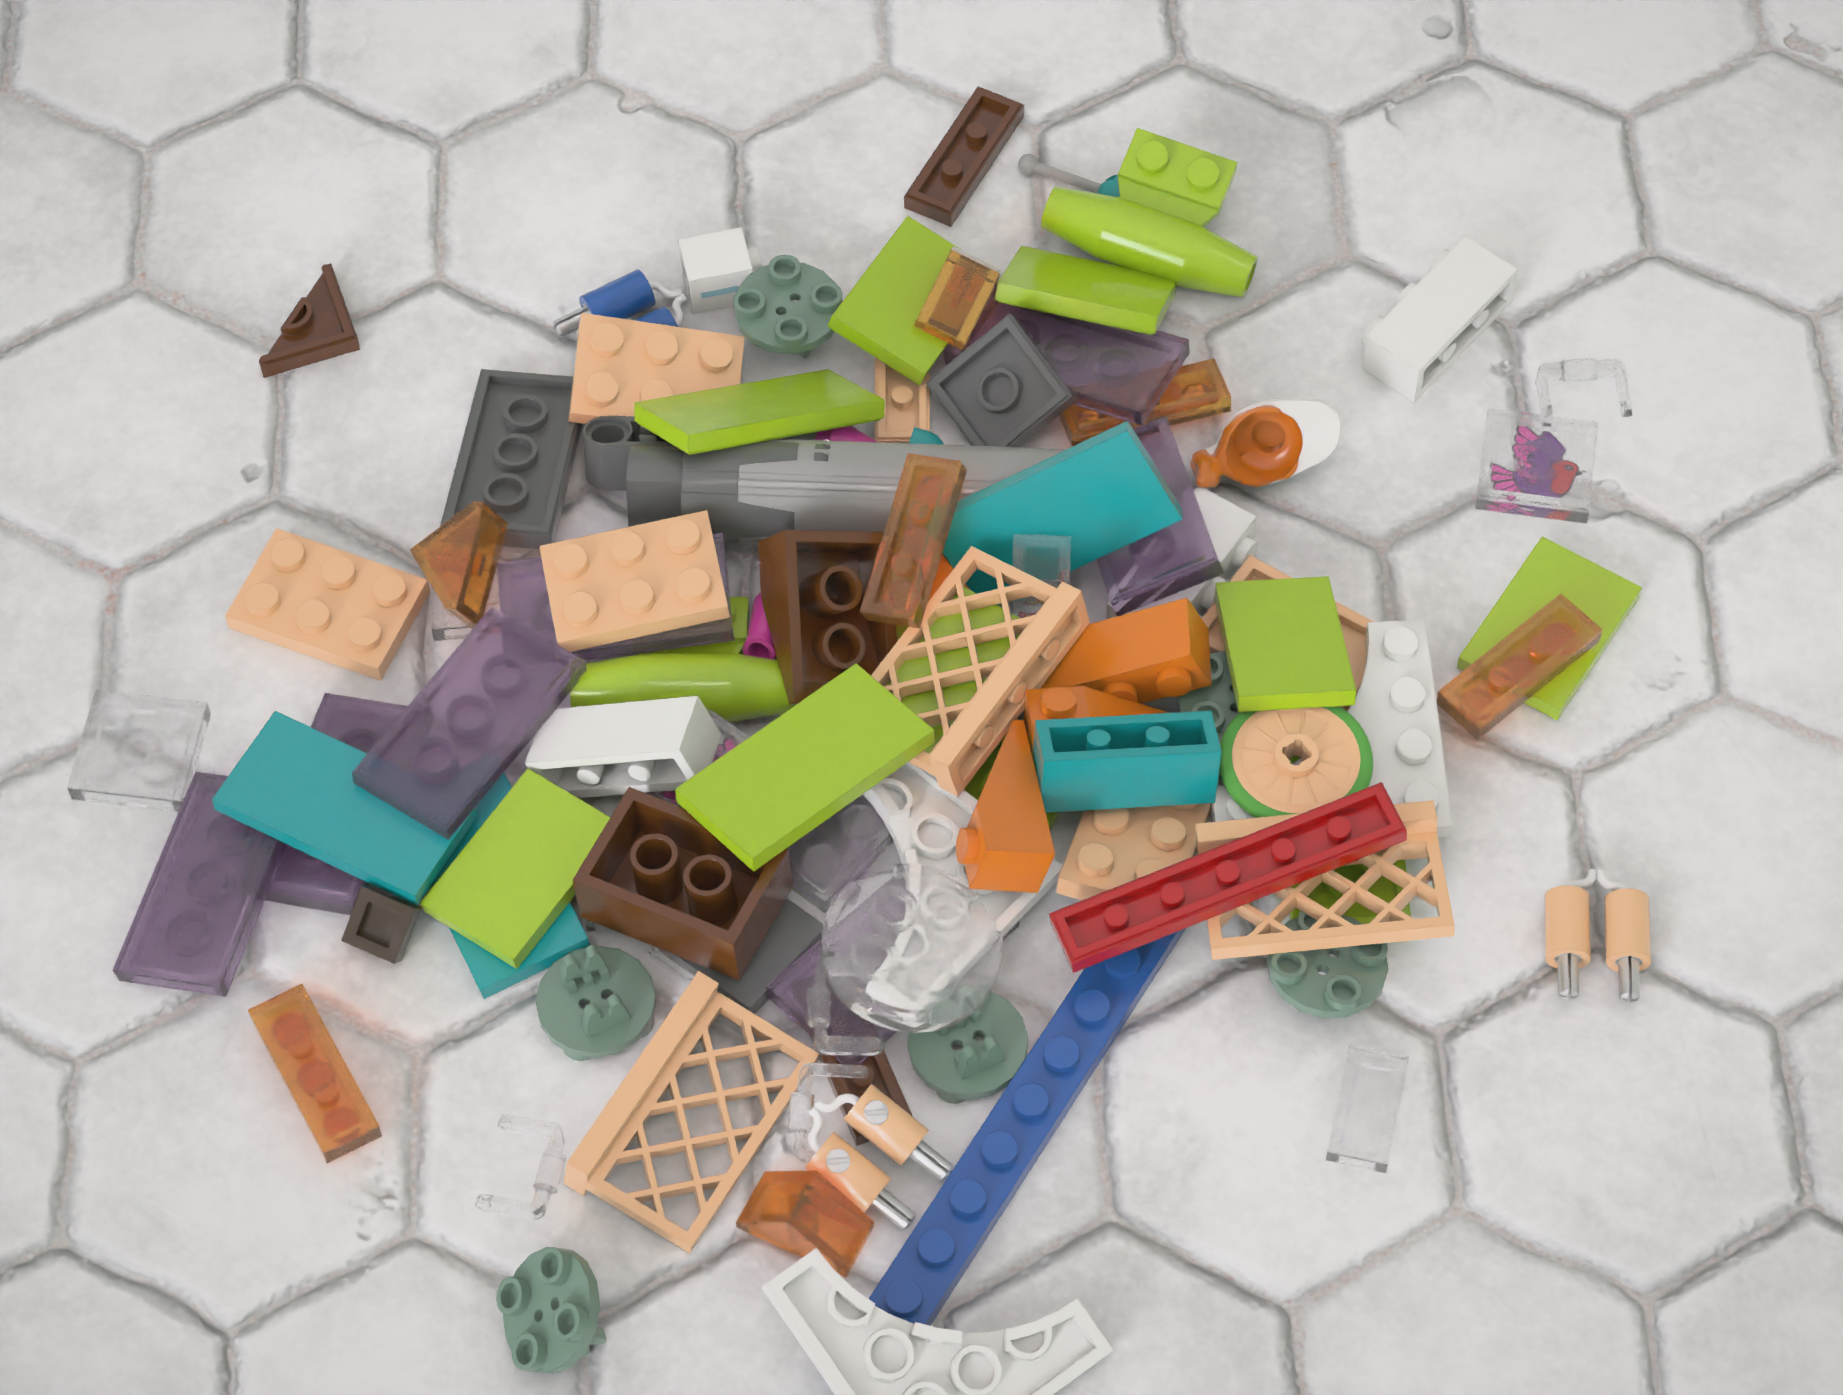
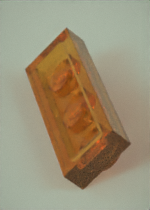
M1215 358L1073 391L1072 393L1078 401L1060 414L1059 417L1071 447L1125 421H1128L1135 433L1138 434L1231 412V394Z
M911 453L907 454L860 609L861 614L867 620L920 629L967 472L961 461Z
M1560 593L1442 687L1437 694V705L1478 740L1599 643L1602 629Z
M299 984L248 1009L250 1019L326 1163L382 1137L378 1122L303 984Z

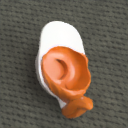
M1269 398L1249 404L1235 411L1227 420L1221 430L1217 443L1192 455L1190 466L1196 478V484L1202 488H1215L1222 475L1237 483L1252 487H1261L1288 479L1321 463L1333 453L1340 440L1341 420L1337 411L1332 406L1317 399Z

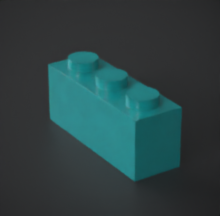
M1212 711L1035 720L1032 757L1045 812L1048 813L1215 803L1222 751Z

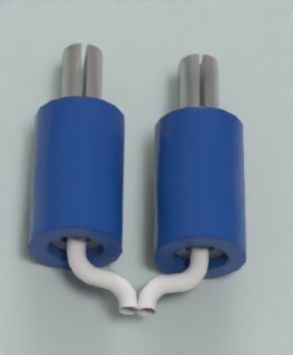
M637 269L580 296L581 308L554 320L553 328L560 338L577 331L581 313L621 319L630 318L655 306L656 301L652 290H657L664 297L675 299L672 304L675 317L663 306L635 321L678 327L683 318L680 305L686 301V297L680 289L668 290L658 282H648L645 275Z

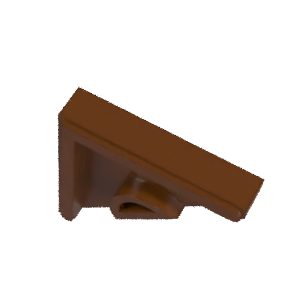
M331 263L322 266L320 278L307 297H301L280 328L282 334L269 353L260 357L259 365L263 378L360 350L358 337Z

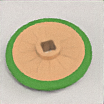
M1340 706L1239 712L1229 723L1220 743L1222 753L1219 770L1223 783L1233 800L1254 818L1307 812L1368 788L1373 774V754L1368 737L1358 721ZM1292 756H1299L1303 762H1300L1299 765L1290 764L1291 761L1289 759Z

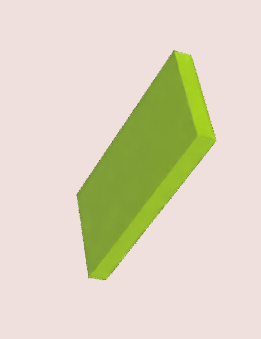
M825 369L634 402V421L691 455L880 421V419L884 418L885 400L833 371Z
M854 664L675 788L676 801L754 872L934 744V729L858 664Z

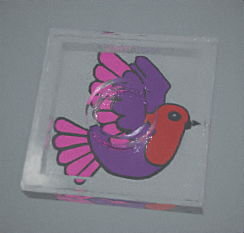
M1488 408L1475 509L1587 524L1598 422Z

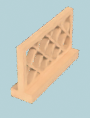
M971 546L871 675L902 703V697L935 690L939 709L916 715L929 726L942 724L944 735L930 754L923 751L911 759L909 763L935 776L940 788L958 797L1005 736L1012 719L1017 720L1023 712L1025 690L1040 689L1090 623L1082 591L1063 581L1058 588H1055ZM976 569L996 578L998 589L965 597L963 586ZM1004 582L1011 586L1005 587ZM956 593H957V594H958V598H957V599H953V597H954V596L956 595ZM1033 596L1045 602L1036 615L1012 620L1009 601ZM1002 604L1005 622L972 630L968 611ZM962 613L965 632L932 639L930 627L938 617ZM1009 637L1011 647L1003 658L979 663L975 644ZM969 647L971 666L939 673L935 654ZM928 656L932 675L899 683L897 671L904 661ZM973 680L976 681L977 692L969 702L946 707L943 687Z
M1434 800L1394 804L1407 830V840L1346 864H1363L1369 868L1355 883L1331 870L1301 882L1295 889L1288 887L1273 893L1283 899V901L1269 915H1266L1250 904H1245L1208 919L1207 928L1212 960L1454 936V920L1437 836V816ZM1299 814L1195 824L1197 855ZM1427 858L1428 864L1416 877L1393 865L1397 860ZM1381 876L1404 888L1390 903L1367 891ZM1430 881H1432L1433 888L1427 885ZM1321 882L1326 883L1343 894L1329 909L1307 897ZM1417 896L1436 907L1438 917L1414 919L1401 910ZM1355 902L1377 914L1369 924L1353 925L1341 917ZM1295 908L1317 920L1309 930L1293 931L1281 924ZM1235 914L1257 926L1248 936L1222 938L1221 928Z
M700 971L694 976L568 1160L563 1184L585 1196L587 1191L591 1192L689 1254L819 1057L818 1052L717 991L719 983ZM719 1014L741 1026L745 1041L744 1045L713 1050L708 1029ZM753 1034L764 1041L755 1042ZM701 1041L704 1052L692 1054ZM780 1050L799 1062L790 1077L765 1082L758 1054ZM748 1056L755 1084L723 1090L716 1062ZM707 1064L713 1092L681 1098L676 1080L681 1069ZM669 1088L672 1100L660 1102ZM779 1092L772 1105H770L768 1094ZM758 1096L763 1113L760 1123L755 1126L733 1130L726 1102ZM717 1104L723 1132L690 1138L684 1110ZM675 1112L681 1140L648 1146L643 1126L650 1116ZM637 1137L639 1148L627 1150L634 1138ZM748 1139L740 1153H738L736 1141ZM726 1144L731 1161V1166L726 1174L700 1178L694 1150ZM684 1152L691 1180L658 1187L651 1158ZM642 1160L649 1189L624 1193L606 1180L616 1165ZM716 1188L706 1202L703 1190ZM694 1192L699 1215L688 1231L665 1218L661 1198ZM652 1201L654 1210L645 1206L641 1202Z

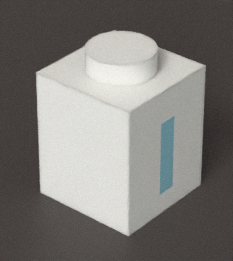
M742 227L678 239L681 270L692 314L732 307L734 295L745 278L761 268L757 247L747 248Z

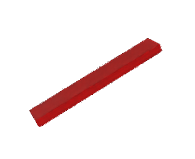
M1380 782L1049 913L1050 923L1074 973L1407 840V830L1383 783Z

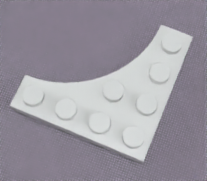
M1423 619L1368 622L1366 629L1367 654L1365 672L1356 695L1355 705H1351L1348 713L1361 725L1371 745L1373 774L1369 787L1382 782L1393 804L1434 800L1437 816L1438 838L1451 837L1454 826L1426 621ZM1300 758L1299 760H1297L1296 762H1294V763H1292V764H1293V765H1299L1300 762H1303V761H1302L1301 758ZM1225 785L1217 786L1216 801L1211 803L1213 822L1254 818L1233 800Z
M907 762L863 794L882 818L895 842L902 864L906 896L904 921L899 936L882 967L867 983L865 995L912 1031L934 1009L937 998L946 996L1058 881L1063 865L1053 858L1038 893L970 889L965 865L960 864L956 857V840L959 830L967 827L978 800L965 790L958 797L938 786L935 776Z
M817 1248L761 1286L835 1395H1054L1114 1351L1078 1298L1035 1321L989 1332H962L959 1330L937 1328L917 1322H908L876 1307L874 1302L847 1283L831 1267Z

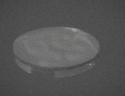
M894 864L893 869L870 874L857 882L852 880L836 895L829 906L823 922L820 939V958L824 974L835 994L850 1010L860 1017L880 1027L894 1031L910 1033L932 1032L962 1022L976 1012L988 999L996 984L1002 963V933L998 930L986 906L979 899L980 893L975 889H970L969 884L949 872L931 866Z

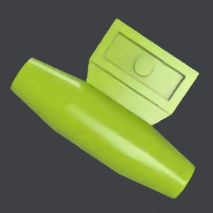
M1140 128L1136 129L1118 172L1120 197L1055 186L1049 195L1041 219V227L1100 260L1176 281L1178 287L1244 298L1251 284L1258 261L1256 255L1204 228L1214 218L1219 217L1236 175L1238 162Z
M726 597L730 618L633 638V652L636 655L572 665L570 672L571 707L698 696L714 722H738L783 714L795 705H789L778 660L749 656L743 653V644L747 639L749 627V597Z

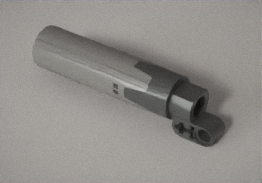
M600 416L587 422L583 428L586 480L591 486L598 489L626 491L628 527L707 510L714 542L758 545V541L783 530L891 532L892 550L922 551V545L932 541L938 550L942 552L925 526L927 515L1066 450L1054 448L774 439L689 455L634 421V416Z

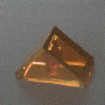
M953 246L914 326L963 350L1001 274V270Z
M473 501L410 549L444 607L473 629H481L508 525L488 505Z
M817 1170L764 1171L738 1217L736 1227L800 1257H804L817 1248L839 1275L847 1277L874 1228V1221Z

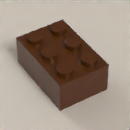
M628 787L573 878L579 912L582 918L739 981L794 887L789 849L786 848L753 872L684 808Z

